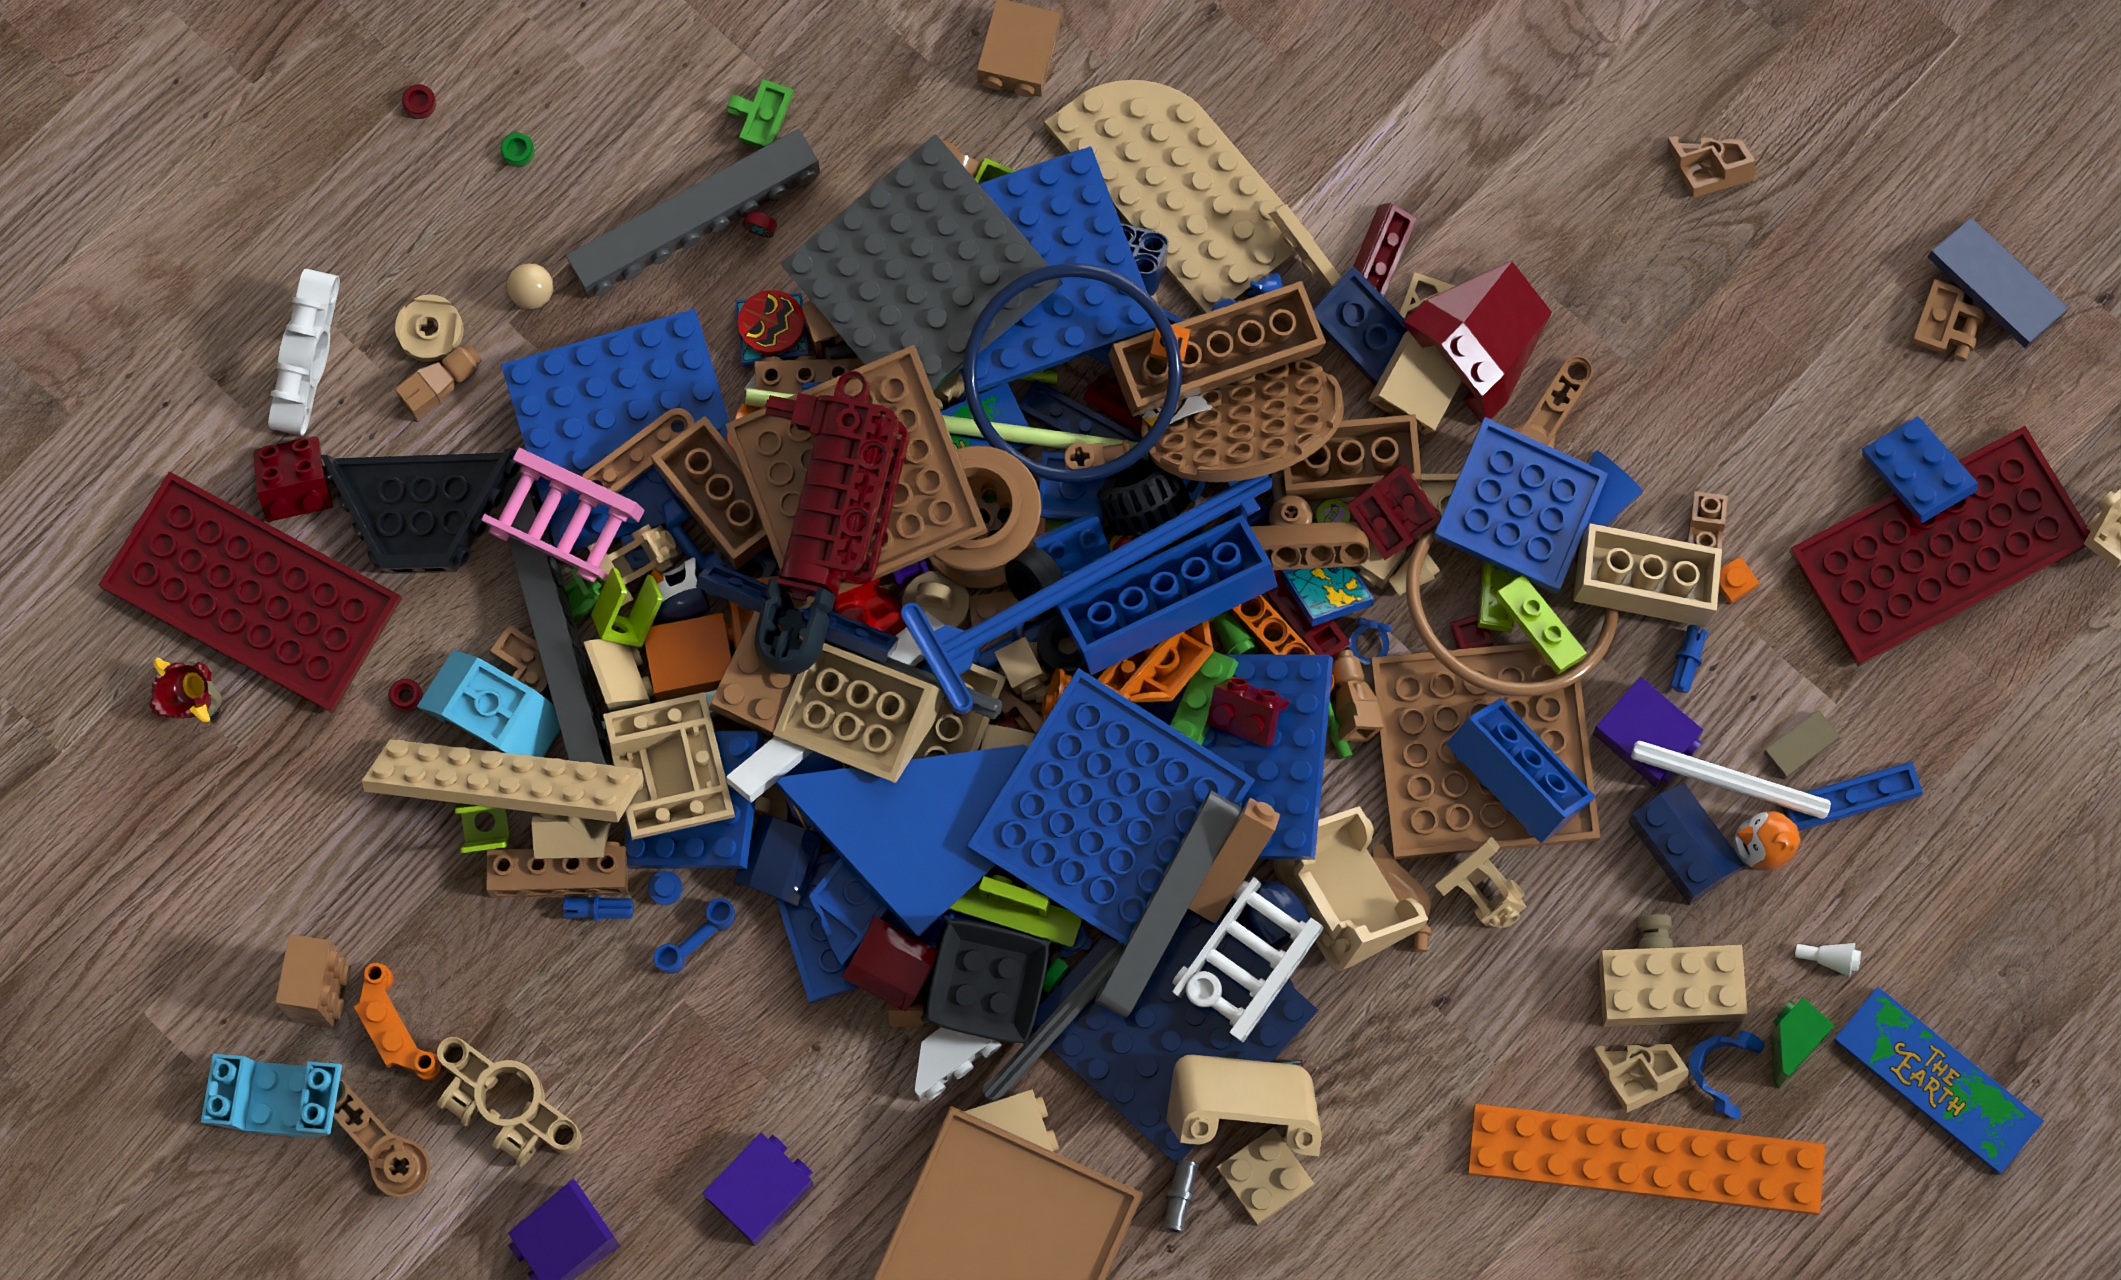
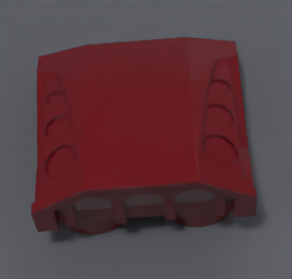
M873 916L863 940L847 969L843 971L841 978L906 1012L917 997L932 969L938 949Z

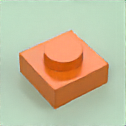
M1741 556L1720 569L1719 590L1730 605L1758 588L1760 584Z

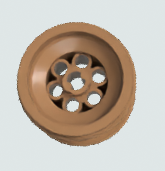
M980 445L956 449L982 518L989 519L988 524L985 523L988 533L974 538L975 540H968L930 556L928 560L942 576L956 584L975 589L997 588L1008 584L1005 576L1007 562L1016 558L1025 549L1035 547L1032 539L1046 533V518H1040V492L1029 469L1018 458L1008 452ZM988 494L997 496L996 501L991 504L985 503L984 498ZM1002 513H1010L1005 522L999 520V516Z

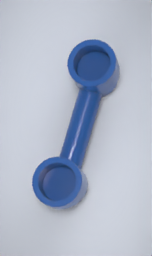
M672 497L662 504V511L666 529L689 559L693 557L696 559L698 569L703 571L710 562L726 567L714 551H711L706 556L701 553L680 526L681 523L688 519L683 510Z
M725 898L712 900L706 908L708 920L678 947L673 944L659 946L654 953V962L658 969L667 974L679 972L685 965V958L717 930L724 931L731 927L735 920V910L730 901Z

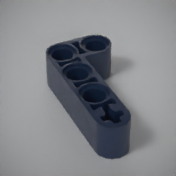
M1121 223L1147 293L1153 296L1157 292L1166 270L1169 241L1165 235L1159 232Z

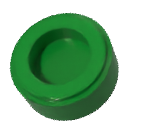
M520 132L507 135L500 146L504 161L512 167L526 166L532 161L535 154L534 145L530 137Z

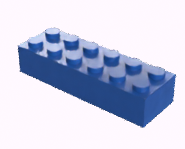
M1242 514L1090 586L1057 604L1066 631L1088 671L1093 675L1278 586L1272 563Z

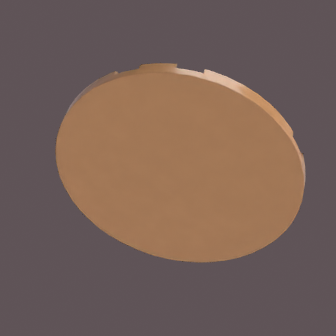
M1300 359L1299 361H1294L1198 394V396L1201 395L1208 402L1206 403L1207 405H1211L1213 408L1188 415L1169 424L1163 436L1147 454L1157 466L1168 473L1195 481L1232 482L1265 476L1304 460L1320 449L1333 436L1344 414L1342 391L1335 377L1325 373L1322 366L1305 359ZM1142 419L1141 425L1143 439L1151 429V426L1144 419Z

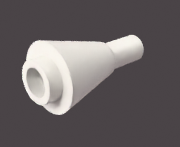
M1855 943L1824 945L1820 947L1797 944L1795 958L1817 961V963L1850 977L1852 971L1859 970L1861 951L1855 950Z

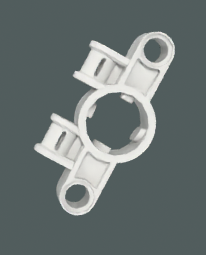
M304 269L301 274L296 297H292L291 301L294 303L291 320L286 325L280 346L276 387L270 394V396H273L268 426L272 430L303 436L307 430L317 384L323 375L329 353L330 326L340 279L337 275L310 269Z

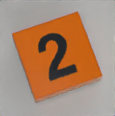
M1171 325L1179 346L1181 364H1183L1191 329ZM1155 326L1149 357L1167 361L1164 343Z

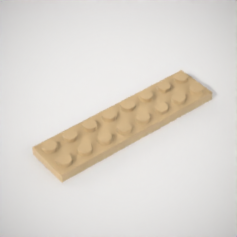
M390 739L363 778L362 784L364 792L619 822L644 778L642 769L625 766L603 765L592 762L569 761L559 758L552 759Z

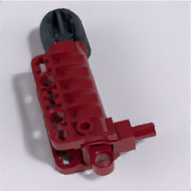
M848 371L839 377L834 396L820 395L816 397L798 393L797 399L792 400L770 395L769 400L767 399L766 415L791 420L796 429L808 431L815 438L779 578H770L768 580L765 591L768 599L762 603L755 630L754 644L759 660L767 669L778 674H800L808 670L818 660L829 624L827 613L833 609L841 581L853 584H866L874 578L878 567L910 441V434L905 425L898 421L896 414L890 408L868 403L870 395L869 382L857 371ZM852 379H858L862 382V390L856 396L845 394V386ZM898 433L902 435L901 439H897ZM893 451L897 453V457L892 455ZM892 461L894 469L889 476H887L890 462ZM885 485H889L888 490L884 488ZM881 498L885 501L884 506L880 505ZM876 517L881 518L880 523L876 521ZM875 527L877 531V536L875 540L870 542L873 529ZM868 551H873L871 556L867 554ZM864 563L868 567L867 572L862 571L860 576L856 577L855 571L860 569ZM786 592L793 593L792 598L807 602L809 596L815 598L810 606L811 615L807 625L803 621V612L788 609L786 615L780 618V613L785 607L784 598ZM778 624L783 626L782 631L778 628ZM799 636L803 638L802 642L799 641Z

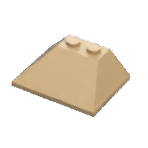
M705 692L603 714L613 765L642 769L644 781L625 810L632 840L735 817Z

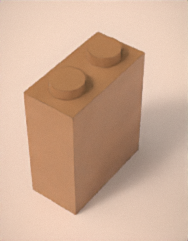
M996 0L977 67L978 82L994 90H999L1001 87L1014 90L1016 94L1023 97H1032L1033 95L1042 97L1061 28V13L1008 0Z

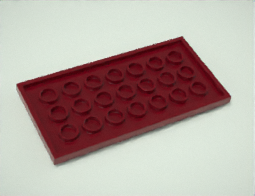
M2026 426L1958 460L1978 482V491L1922 524L1899 497L1893 494L1790 548L1791 556L1857 667L2087 547L2084 545L2090 533L2087 525Z
M170 471L98 584L106 592L333 714L402 600L401 596Z

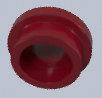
M411 679L396 681L390 687L388 693L391 706L402 713L416 710L417 705L423 698L421 687ZM411 692L412 697L409 701L403 702L400 700L402 693Z

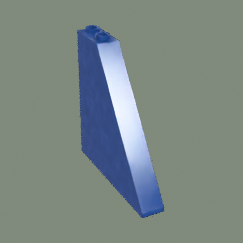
M1022 744L911 759L896 783L851 767L784 776L776 781L775 786L904 927L917 938L996 865L966 845L1027 747Z

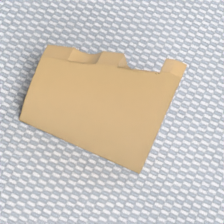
M1656 1044L1649 1048L1640 1045H1627V1050L1605 1051V1046L1594 1048V1055L1626 1113L1688 1086V1068L1671 1044Z

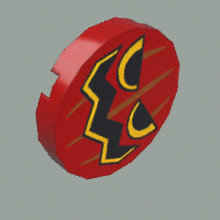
M767 290L749 297L744 303L738 316L739 333L747 347L757 354L776 356L778 353L792 350L799 343L804 333L805 321L803 310L796 299L785 292Z

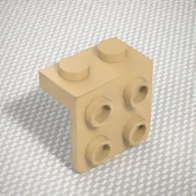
M2121 484L2116 493L2110 491L2100 502L2098 507L2102 511L2087 526L2090 533L2084 542V545L2114 568H2118L2121 565Z

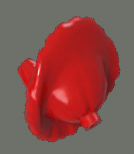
M880 578L835 597L834 612L893 636L898 635L906 627L901 615L903 606L898 602L894 594L877 584Z

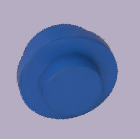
M671 871L656 873L648 883L649 895L659 905H671L682 895V882Z

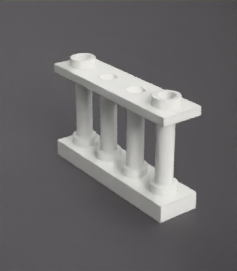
M1254 877L1250 883L1245 880L1241 883L1233 896L1237 900L1189 969L1183 966L1172 982L1176 986L1172 992L1181 998L1186 992V984L1193 974L1200 972L1208 961L1250 991L1249 995L1253 997V1000L1246 1010L1243 1007L1238 1009L1222 997L1211 1006L1230 1020L1229 1024L1233 1028L1229 1033L1243 1043L1324 929L1321 924L1312 918L1307 923L1303 921L1297 922L1256 892L1261 883ZM1247 904L1291 934L1290 938L1294 942L1287 952L1282 949L1277 951L1236 922ZM1227 932L1271 963L1270 967L1274 970L1266 981L1262 978L1256 979L1215 950Z

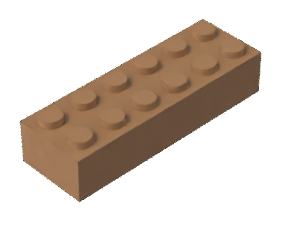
M1299 281L1172 324L1191 329L1182 364V383L1178 401L1318 354L1326 344L1303 282ZM1154 331L1113 344L1108 354L1132 417L1162 407L1166 396L1168 362L1149 357Z

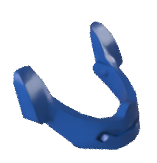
M1741 1030L1736 1038L1715 1035L1698 1043L1689 1058V1070L1697 1085L1715 1100L1714 1111L1733 1119H1740L1741 1110L1728 1101L1730 1096L1715 1091L1707 1085L1705 1077L1702 1075V1069L1705 1066L1707 1055L1718 1048L1736 1047L1761 1053L1765 1046L1764 1042L1750 1032Z

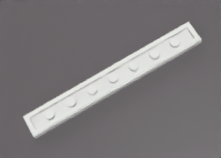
M924 612L934 631L944 626L930 613ZM907 627L896 635L899 638L898 644L890 658L915 667L924 657ZM774 736L726 776L727 783L752 803L813 751Z

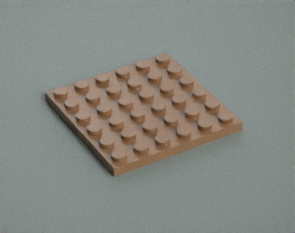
M914 345L852 370L861 373L869 382L870 395L868 403L890 408L896 414L898 421L905 425L910 434V441L878 567L871 581L988 533L916 347ZM840 376L800 393L816 397L820 395L834 396L836 384ZM858 379L850 380L845 386V394L848 396H856L862 390V382ZM798 394L788 397L787 399L796 400ZM767 407L725 425L781 571L815 438L808 431L796 429L791 420L766 415ZM898 433L897 439H901L902 435ZM893 451L892 455L897 457V453ZM892 461L890 462L887 476H889L894 469ZM885 485L884 488L888 490L889 485ZM881 498L880 505L884 506L885 501ZM876 517V521L880 523L881 518ZM875 527L873 529L870 542L875 540L877 536V531ZM868 551L867 554L871 556L873 551ZM864 563L860 569L855 571L856 577H859L862 571L867 572L868 567ZM841 581L838 595L863 584ZM789 592L795 610L808 608L815 600L814 597L810 596L807 598V602L792 598L793 593Z
M1533 643L1448 650L1460 662L1481 674L1517 683H1530L1551 679L1566 673L1579 664L1577 662L1558 675ZM1431 652L1371 658L1374 693L1379 700L1378 705L1384 728L1379 731L1394 860L1472 853L1491 836L1500 846L1498 850L1600 840L1596 798H1594L1561 830L1543 843H1540L1536 838L1527 833L1524 825L1502 806L1501 801L1478 781L1477 776L1464 763L1459 761L1453 751L1446 745L1469 717L1502 698L1595 795L1581 679L1566 688L1544 695L1510 696L1490 692L1468 683L1448 670Z

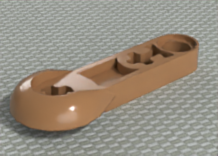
M1582 356L1569 358L1563 364L1529 419L1512 430L1554 448L1555 435L1591 380L1593 367L1590 361ZM1573 365H1580L1585 368L1587 375L1582 380H1573L1568 375V369ZM1564 386H1568L1570 389L1565 398V402L1568 404L1561 403L1559 406L1553 404L1555 398L1552 395L1558 397L1563 391Z
M340 1079L339 1085L342 1087L343 1094L336 1101L333 1117L367 1154L372 1178L378 1189L389 1196L398 1198L411 1196L420 1191L428 1181L430 1173L429 1157L424 1148L412 1140L390 1133L350 1087ZM348 1104L357 1114L363 1111L364 1113L360 1116L363 1122L360 1125L355 1123L348 1125L351 1122V1118L342 1108ZM397 1161H400L402 1164L409 1161V1165L405 1166L409 1171L404 1176L401 1173L395 1175L392 1173V1171H396L393 1165Z

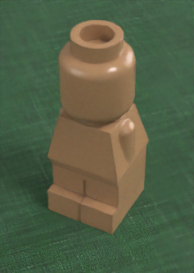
M469 345L465 349L458 347L443 358L442 366L438 362L419 369L394 389L399 400L419 422L427 416L429 411L444 402L454 390V382L461 383L477 371V364L482 360L472 346Z
M1342 650L1333 656L1332 666L1334 685L1338 688L1335 693L1336 715L1341 724V727L1338 729L1340 741L1368 742L1384 728L1378 705L1379 700L1368 684L1363 682L1364 675L1359 658L1354 656L1351 650Z

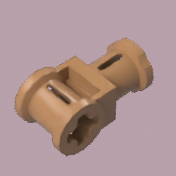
M1123 440L1122 444L1103 447L1102 442L1095 444L1074 443L1065 452V469L1090 468L1110 462L1130 450L1129 440ZM1076 458H1082L1084 466H1078ZM1133 465L1130 466V467H1128V468H1126V469H1127V470H1132V469H1133Z

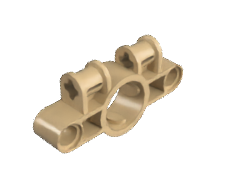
M457 1037L446 1038L439 1044L437 1048L438 1060L455 1078L441 1095L437 1106L441 1109L447 1108L461 1119V1124L464 1126H468L480 1112L490 1125L501 1130L496 1136L492 1147L496 1150L502 1149L514 1158L517 1166H524L543 1142L562 1155L573 1154L580 1148L582 1144L580 1130L570 1119L545 1101L543 1086L528 1066L513 1060L493 1063ZM451 1049H463L461 1060L456 1063L447 1062V1054ZM507 1073H516L528 1085L532 1082L534 1087L532 1103L528 1101L522 1111V1115L513 1119H501L502 1116L493 1109L488 1112L485 1103L487 1090L497 1084L499 1076ZM456 1100L463 1103L466 1107L461 1106ZM563 1129H570L574 1133L572 1141L566 1145L558 1144L556 1142L557 1134ZM510 1141H514V1142H515L516 1144H518L521 1148H518L517 1146H515L514 1144H512Z

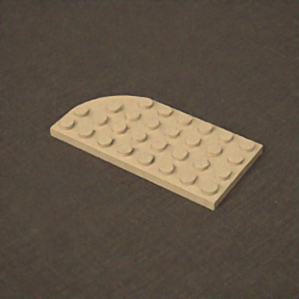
M1144 80L1109 82L1083 92L1044 121L1046 129L1068 154L1089 146L1092 147L1114 207L1128 225L1159 232L1167 237L1169 243L1166 270L1203 314L1211 312L1215 302L1222 298H1231L1238 301L1248 291L1252 290L1250 286L1251 281L1258 282L1262 277L1275 273L1298 255L1296 250L1291 251L1283 243L1280 237L1282 232L1268 215L1275 207L1284 203L1203 108L1181 91L1160 83Z

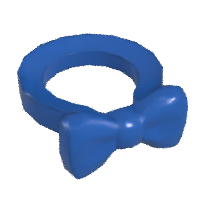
M1359 617L1357 624L1360 626L1352 633L1349 639V649L1353 651L1354 656L1359 658L1360 663L1371 665V658H1365L1357 651L1356 641L1358 637L1370 627L1377 629L1383 642V648L1376 657H1383L1389 651L1390 641L1387 632L1392 631V626L1379 623L1376 620Z

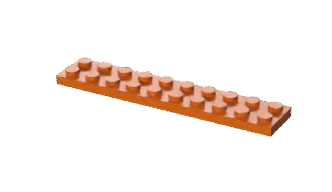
M1475 1104L1468 1175L1819 1215L1825 1144Z

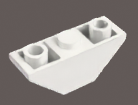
M942 1027L921 1042L915 1084L916 1097L920 1102L926 1097L929 1100L934 1099L946 1089L944 1084L952 1077L962 1078L973 1069L972 1062L982 1055L988 1058L1002 1046L1000 1041L960 1033Z

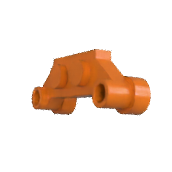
M369 964L364 971L360 1003L353 1007L388 1068L397 1065L411 1070L423 1081L431 1082L438 1079L443 1072V1065L435 1053L417 1048L386 992L392 987L394 982L391 970L384 964ZM382 972L379 979L372 980L374 973ZM431 1060V1065L428 1068H421L424 1061Z

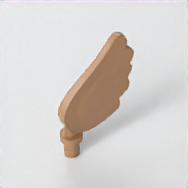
M1376 844L1373 848L1372 858L1398 901L1408 897L1415 899L1423 906L1425 914L1429 918L1431 901L1424 888L1393 859V856L1383 844ZM1426 922L1422 929L1412 934L1414 935V952H1427L1428 936L1431 935V927H1428Z

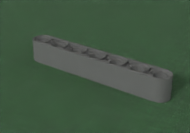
M1212 790L1206 795L1101 986L1095 1003L1124 1019L1129 1016L1238 818L1241 806Z

